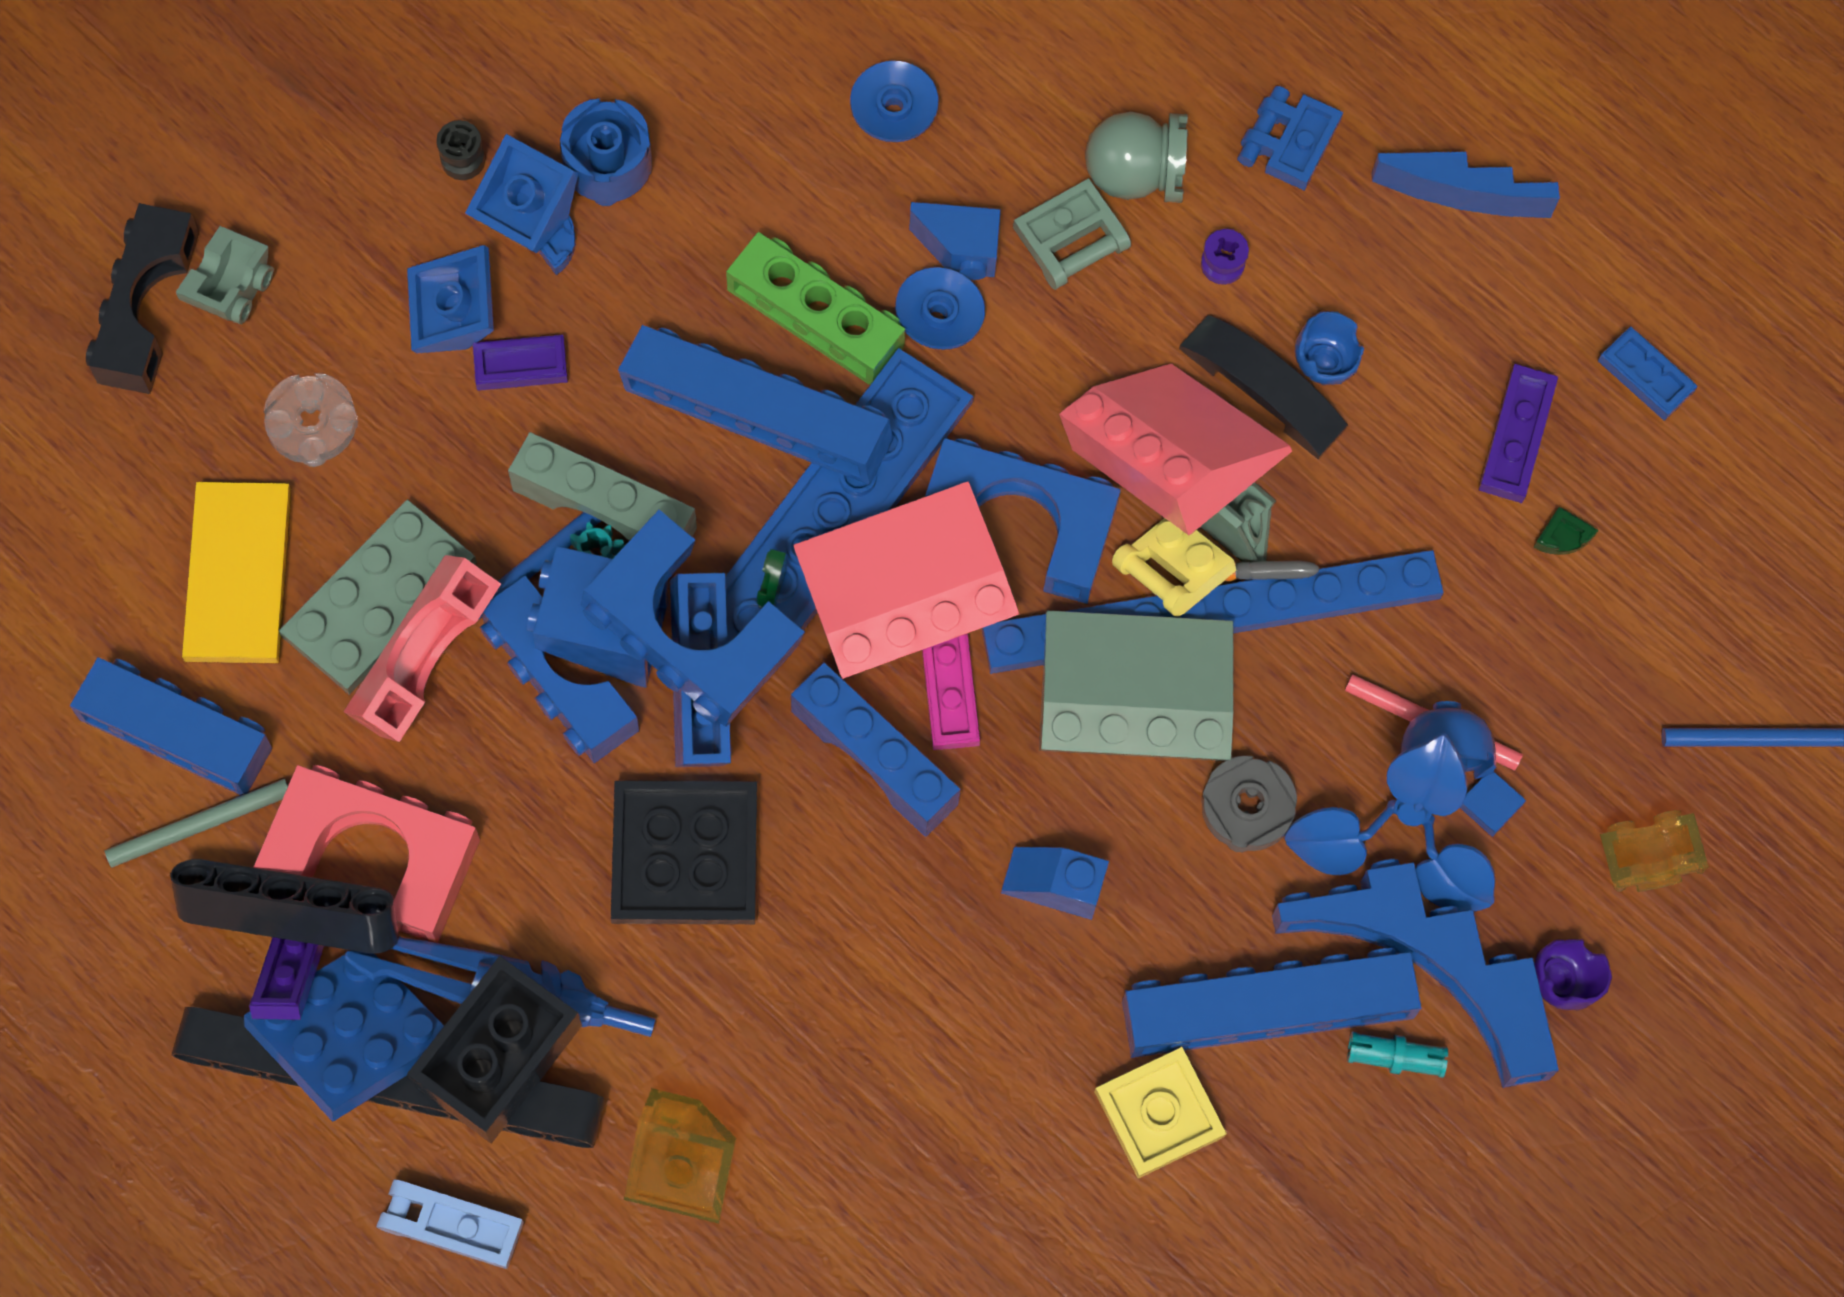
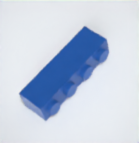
M725 573L677 574L670 580L672 640L683 647L693 650H712L726 645ZM681 689L678 692L673 691L675 767L724 766L731 763L730 723L725 727L717 720L714 723L706 720L694 708L693 699Z
M97 657L70 704L71 709L80 721L241 796L249 792L273 749L264 734L265 729L261 725L245 717H240L238 721L222 715L223 709L205 698L198 697L196 702L180 695L182 693L181 689L164 679L157 678L154 683L139 676L141 672L136 667L123 660L115 659L112 664Z

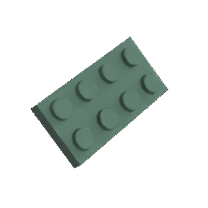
M406 500L279 630V633L284 640L350 695L366 678L445 555L463 557L474 565L477 563L476 558L409 500Z

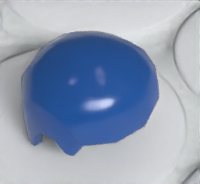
M1321 311L1308 319L1297 336L1295 357L1300 369L1310 380L1322 385L1342 384L1355 375L1362 359L1364 347L1357 340V324L1352 319L1338 311Z

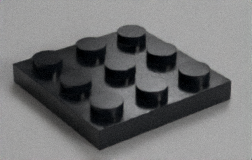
M614 781L611 923L755 925L757 782Z

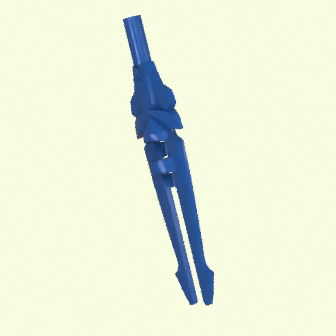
M400 936L398 943L392 948L397 951L476 972L472 984L352 951H347L344 957L350 965L371 980H375L380 976H390L409 985L462 1004L497 958L501 956L577 1011L582 1027H601L604 1024L651 1037L656 1018L608 1006V1002L597 997L584 986L580 975L569 970L560 974L555 965L544 960L541 961L540 975L531 970L528 961L479 950L408 939Z

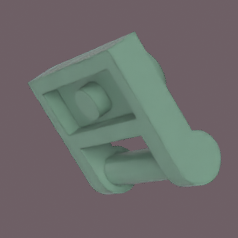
M1089 178L1018 217L1013 223V229L1038 263L1046 281L1054 290L1067 284L1068 277L1114 251L1120 254L1131 247V241L1127 232ZM1097 228H1102L1106 234L1105 237L1058 262L1053 255L1056 251Z

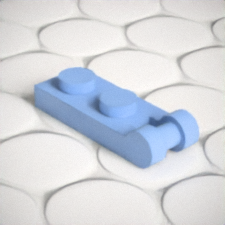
M393 1180L388 1193L392 1196L387 1213L382 1212L376 1226L378 1229L508 1269L524 1224L522 1219L404 1181ZM411 1203L423 1206L417 1222L405 1219Z

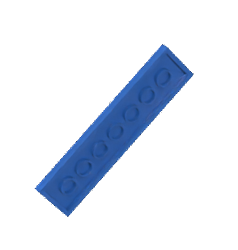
M899 348L855 405L860 408L862 406L874 407L880 410L890 421L893 440L871 484L868 485L814 463L810 464L725 577L727 644L762 609L758 607L757 594L765 572L762 570L767 552H770V549L786 553L787 570L775 607L804 631L817 613L793 545L895 508L940 448L944 438L946 439L972 405L973 396L906 352Z

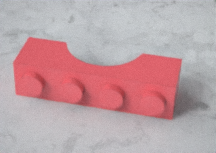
M445 555L345 708L344 713L378 736L400 742L425 703L424 688L435 663L447 646L463 630L478 621L501 583L466 558Z

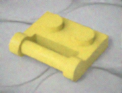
M1165 518L1132 545L1125 544L1115 552L1112 559V565L1122 574H1131L1163 600L1164 608L1174 616H1181L1236 571L1234 559L1197 530L1189 536ZM1149 558L1154 559L1185 585L1174 586L1145 562Z

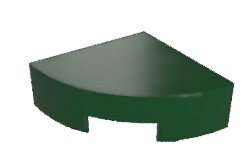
M1559 507L1533 548L1554 555L1574 553L1587 546L1599 530Z
M773 549L767 552L762 570L765 572L757 594L759 608H763L768 601L776 606L787 570L786 553Z

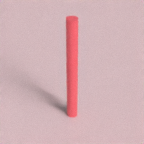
M1353 674L1345 689L1346 692L1410 722L1419 714L1428 711V709ZM1494 741L1496 762L1515 771L1523 754Z

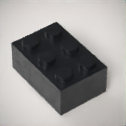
M499 956L407 1075L416 1089L492 1144L582 1027L579 1013Z

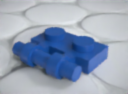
M1275 86L1270 96L1262 100L1257 110L1259 117L1253 129H1248L1242 138L1241 146L1243 148L1237 160L1244 166L1252 167L1258 155L1270 157L1265 170L1266 174L1305 191L1342 119L1343 112L1304 94L1297 108L1286 104L1290 96L1289 91L1281 86ZM1281 123L1287 126L1280 140L1269 135L1274 124Z

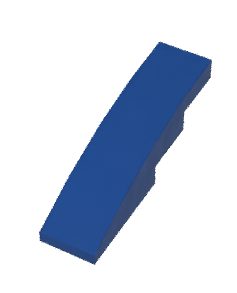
M1467 152L1378 153L1371 173L1372 182L1408 196L1459 210L1499 216L1551 218L1560 199L1558 182L1514 183L1512 167L1468 168Z

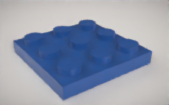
M352 951L370 957L378 958L374 953ZM345 955L316 971L301 1020L252 1019L251 1012L244 1015V1027L332 1122L407 1076L409 1070L444 1027L400 980L390 976H380L375 980H371L344 959Z

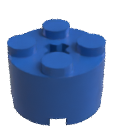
M592 99L578 105L567 115L561 129L560 148L563 165L578 173L575 190L601 206H611L617 201L624 200L638 192L652 172L650 137L647 123L642 114L625 101L615 99L614 103L600 102V99Z

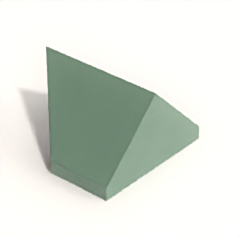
M1254 482L1205 522L1201 528L1241 562L1266 561L1271 509L1276 500Z

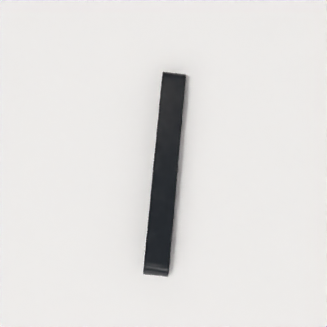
M185 1007L171 1056L196 1065L300 1087L244 1027V1017L203 1008ZM408 1075L367 1100V1102L461 1122L416 1089ZM540 1081L502 1131L580 1148H594L606 1099L591 1092Z

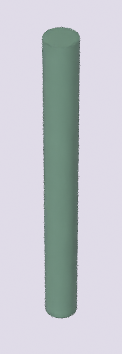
M285 779L279 780L106 849L104 852L109 865L113 868L283 800L288 788Z

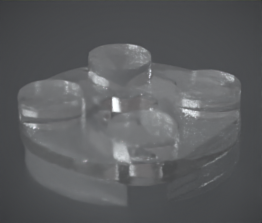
M314 373L315 376H305L302 378L298 374L284 379L270 392L264 407L265 429L273 447L284 457L295 462H303L311 467L320 466L326 460L340 454L351 442L355 429L358 426L357 414L349 391L337 379L321 373ZM316 410L321 411L318 416L320 421L318 424L308 427L302 426L303 420L300 416L302 412L306 411L312 414Z

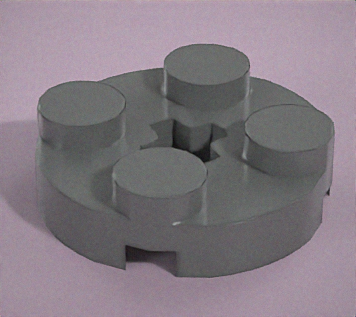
M1238 756L1225 761L1212 772L1201 797L1202 815L1210 832L1231 850L1241 853L1248 850H1263L1279 842L1287 833L1295 817V807L1297 805L1296 789L1288 774L1279 765L1269 760L1266 763L1262 760L1253 759V756ZM1246 793L1249 798L1258 796L1261 800L1256 807L1258 813L1242 812L1238 808V805L1241 803L1239 795Z

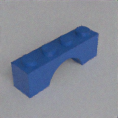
M524 576L491 599L482 613L484 624L480 626V630L495 650L502 646L512 658L507 664L519 682L524 685L530 681L539 693L535 700L544 714L550 720L558 717L567 730L562 734L572 750L578 756L585 752L591 761L596 763L639 732L637 716L609 681L594 685L575 684L558 676L550 668L545 660V652L535 649L533 632L527 631L531 607L533 603L541 605L542 596L528 578Z
M825 663L791 694V712L824 743H831L839 747L858 762L881 787L891 805L925 837L958 806L960 788Z

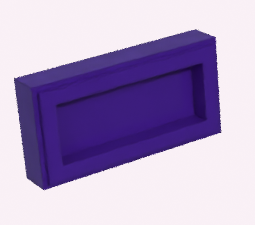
M563 335L473 343L477 391L568 383Z

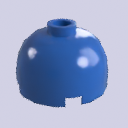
M1441 701L1433 704V710L1425 711L1411 720L1402 737L1400 754L1405 750L1426 743L1445 732L1457 749L1465 772L1474 770V779L1485 777L1496 769V748L1492 732L1481 717L1469 710L1462 709L1461 704L1458 702Z

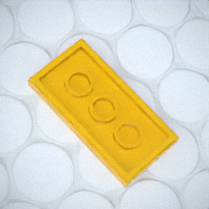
M196 482L182 652L185 662L279 663L281 639L279 630L282 624L291 498L289 484Z

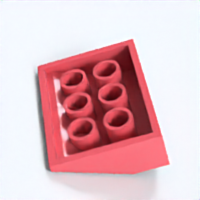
M1173 364L1094 386L1059 414L1074 452L1189 536L1292 452L1291 446Z
M969 481L793 545L842 679L1019 615L1006 575Z

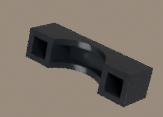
M139 203L135 217L127 220L124 229V243L126 246L122 259L117 258L112 267L111 282L113 288L109 299L105 298L102 301L99 310V324L101 327L97 339L90 341L86 352V364L89 366L97 384L151 394L163 353L155 335L139 324V309L143 298L155 284L165 278L188 272L199 236V231L191 213Z

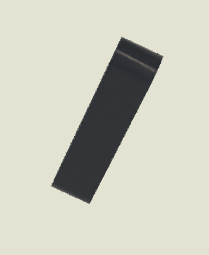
M202 859L183 861L177 864L170 873L178 917L190 924L364 953L386 952L392 949L399 940L393 895L381 888Z

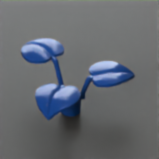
M1445 732L1426 743L1405 750L1393 759L1387 771V784L1396 800L1388 801L1386 809L1366 830L1360 831L1359 818L1352 811L1329 807L1318 809L1302 816L1289 827L1284 837L1288 847L1314 869L1329 875H1345L1354 872L1365 862L1367 848L1363 841L1372 838L1390 816L1396 814L1405 825L1418 826L1422 824L1424 826L1426 851L1431 859L1420 862L1415 870L1420 892L1425 898L1442 908L1456 906L1458 912L1483 910L1489 908L1495 901L1494 869L1488 858L1481 851L1464 844L1448 845L1440 853L1435 848L1433 830L1435 818L1432 814L1438 816L1452 814L1462 806L1467 793V779L1461 757Z

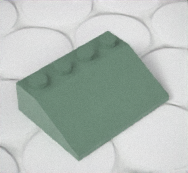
M1046 611L1039 751L1213 761L1231 760L1233 729V621Z

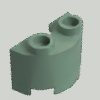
M219 226L205 247L204 257L197 270L191 269L177 289L178 299L242 325L250 314L252 300L257 291H265L273 277L274 268L267 265L268 246Z

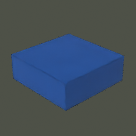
M1493 772L1483 777L1466 794L1460 809L1493 837L1523 806L1526 800Z

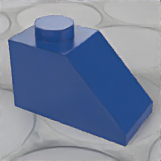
M911 202L909 230L944 268L957 271L970 280L995 277L1000 209Z
M1014 847L1001 894L1092 920L1109 861L1066 848Z

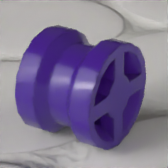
M1230 229L1217 230L1209 235L1201 258L1203 274L1216 284L1226 285L1238 280L1244 272L1245 262L1248 258L1249 247L1246 239L1240 233ZM1221 250H1223V251H1228L1229 253L1232 252L1233 254H1232V255L1223 254V253L1221 252Z

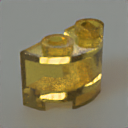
M1679 810L1664 812L1653 817L1654 825L1643 828H1636L1634 821L1619 822L1607 827V833L1600 834L1614 889L1617 892H1621L1627 887L1636 886L1637 892L1653 890L1682 882L1681 875L1704 873L1709 866L1694 813L1682 816Z

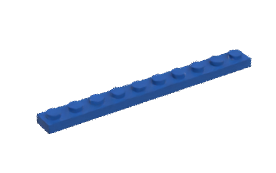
M1432 550L1323 568L1314 576L1302 579L1250 580L1220 585L1181 616H1174L1163 606V600L1158 596L1065 612L1233 621V633L1438 600L1441 599L1444 592L1434 551ZM1046 614L997 622L982 628L990 674L1043 665Z

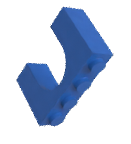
M944 438L925 497L969 481L978 507L990 499L1003 495H1019L1036 501L1050 514L1057 530V541L1046 574L1043 591L1088 604L1121 489L1113 487L1109 481L1099 477L1084 479L1070 475L1066 469L1057 465L1044 464L1039 466L1025 462L1021 456L1012 452L1001 451L997 454L983 450L977 443L967 439L952 441Z
M658 510L584 589L580 605L585 608L583 613L593 625L601 630L608 628L621 639L620 645L631 657L638 661L644 658L658 670L656 674L663 684L676 692L681 689L693 699V706L702 717L713 723L717 720L727 727L795 651L805 631L768 601L746 627L731 642L722 647L712 650H693L671 640L657 623L653 610V597L691 555L695 539L662 511Z

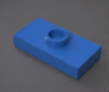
M1632 327L1626 330L1598 359L1602 366L1664 421L1698 387Z

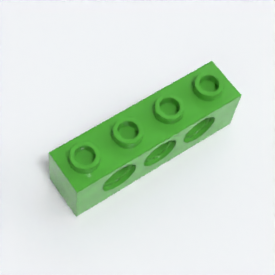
M758 232L726 271L727 291L869 385L872 384L897 349L902 350L904 348L905 328L900 325L899 319L886 310L879 312L867 304L865 298L856 289L850 286L841 287L829 279L828 273L821 266L814 262L805 263L793 255L790 247L778 238L773 237L770 240ZM779 277H785L792 281L791 284L783 287L776 286L771 282ZM821 301L829 307L822 311H815L810 309L808 305L812 302ZM856 325L864 328L866 331L860 335H850L844 330L849 326Z

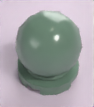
M1132 111L1113 114L1101 121L1090 134L1085 150L1087 171L1095 185L1108 195L1125 200L1144 198L1156 189H1159L1161 192L1164 191V202L1182 203L1183 189H1175V186L1182 187L1183 174H1185L1188 129L1179 128H1186L1188 114L1169 113L1168 124L1164 123L1162 126L1149 115Z

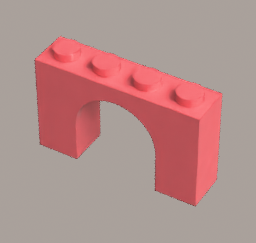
M297 765L253 868L313 877L325 848L339 833L361 824L385 826L398 833L406 841L409 848L408 867L394 899L398 931L429 942L438 943L480 842L476 827L471 826L473 822L469 818L451 811H446L444 816L427 810L428 806L425 803L409 796H402L400 801L384 796L383 789L366 781L358 780L356 785L339 780L340 775L323 766L313 765L312 770Z

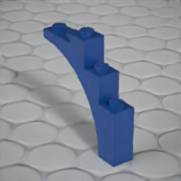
M1397 859L1379 861L1371 865V870L1366 871L1360 882L1362 890L1357 891L1356 885H1344L1329 890L1328 896L1311 898L1310 893H1296L1282 898L1283 903L1277 904L1272 914L1276 934L1314 931L1345 935L1385 948H1395L1397 954L1411 952L1412 962L1444 986L1472 1018L1491 1052L1502 1088L1550 1080L1559 1071L1533 958L1518 960L1516 954H1505L1489 959V965H1485L1473 910L1458 912L1456 906L1435 909L1429 913L1430 917H1426L1414 863L1400 865Z

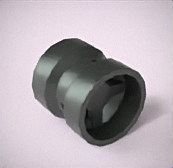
M461 120L449 122L440 129L437 134L436 143L445 173L456 180H468L480 174L484 168L485 155L478 129L473 124Z

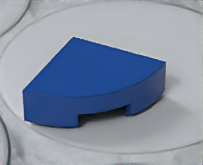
M570 216L538 251L555 275L565 269L575 251L576 237Z

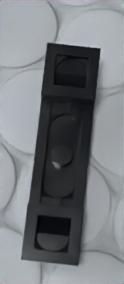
M1208 315L1179 347L1183 353L1212 376L1220 372L1285 424L1283 432L1318 460L1348 426L1334 407L1295 369L1249 335L1218 318Z

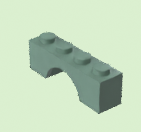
M529 432L508 470L514 492L553 510L558 507H568L585 512L611 525L629 541L658 510L662 511L691 537L697 529L695 508Z

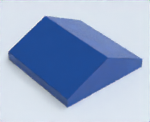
M506 134L465 214L537 253L568 219L578 173Z
M482 245L407 268L411 350L413 352L428 353L467 350L473 346V343H477L494 331L488 247Z

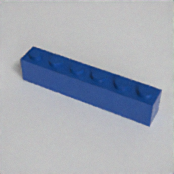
M642 325L618 369L624 389L627 392L868 485L871 484L893 440L889 418H886L880 410L874 407L862 406L860 408L849 404L832 391L821 390V392L807 388L790 375L781 374L778 377L763 371L759 365L750 360L739 359V361L723 356L720 351L708 344L700 343L697 346L686 342L676 333L665 328L655 330Z
M1383 948L1369 952L1367 954L1368 958L1350 960L1349 955L1339 954L1321 959L1320 965L1306 967L1302 966L1301 961H1288L1273 966L1274 971L1255 973V968L1244 967L1228 971L1225 978L1208 980L1207 974H1192L1180 978V984L1161 986L1158 980L1135 983L1132 985V990L1125 992L1122 1000L1131 1058L1170 1053L1181 1047L1185 1051L1414 1019L1422 1008L1411 952L1397 954L1395 948Z

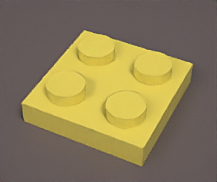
M1183 1047L1095 1088L1094 1092L1138 1179L1224 1138L1227 1134Z

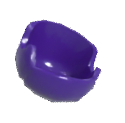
M1553 940L1537 952L1534 966L1542 998L1550 1005L1563 1010H1582L1608 993L1612 980L1609 961L1605 954H1594L1586 949L1583 940Z

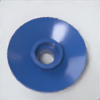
M886 61L869 67L857 78L851 91L850 107L856 123L868 135L886 142H904L918 137L931 126L938 111V92L932 79L919 67L902 61ZM890 105H897L902 110L891 112L886 108Z
M933 267L915 272L903 282L895 302L896 316L899 319L900 325L905 328L906 334L919 344L933 349H954L967 344L978 334L985 317L984 300L976 285L963 274L947 268ZM939 312L945 319L935 318L930 313Z

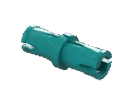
M1351 1032L1348 1044L1350 1052L1347 1053L1348 1063L1355 1062L1389 1068L1390 1073L1398 1075L1404 1070L1434 1075L1439 1078H1444L1448 1060L1444 1059L1448 1057V1047L1406 1042V1037L1395 1035L1394 1039Z

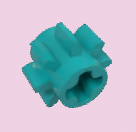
M588 522L586 530L580 536L576 534L570 535L571 544L577 549L576 551L592 554L590 552L591 549L599 548L602 557L613 559L624 547L623 540H611L613 536L611 525H607L602 530L593 528V525Z

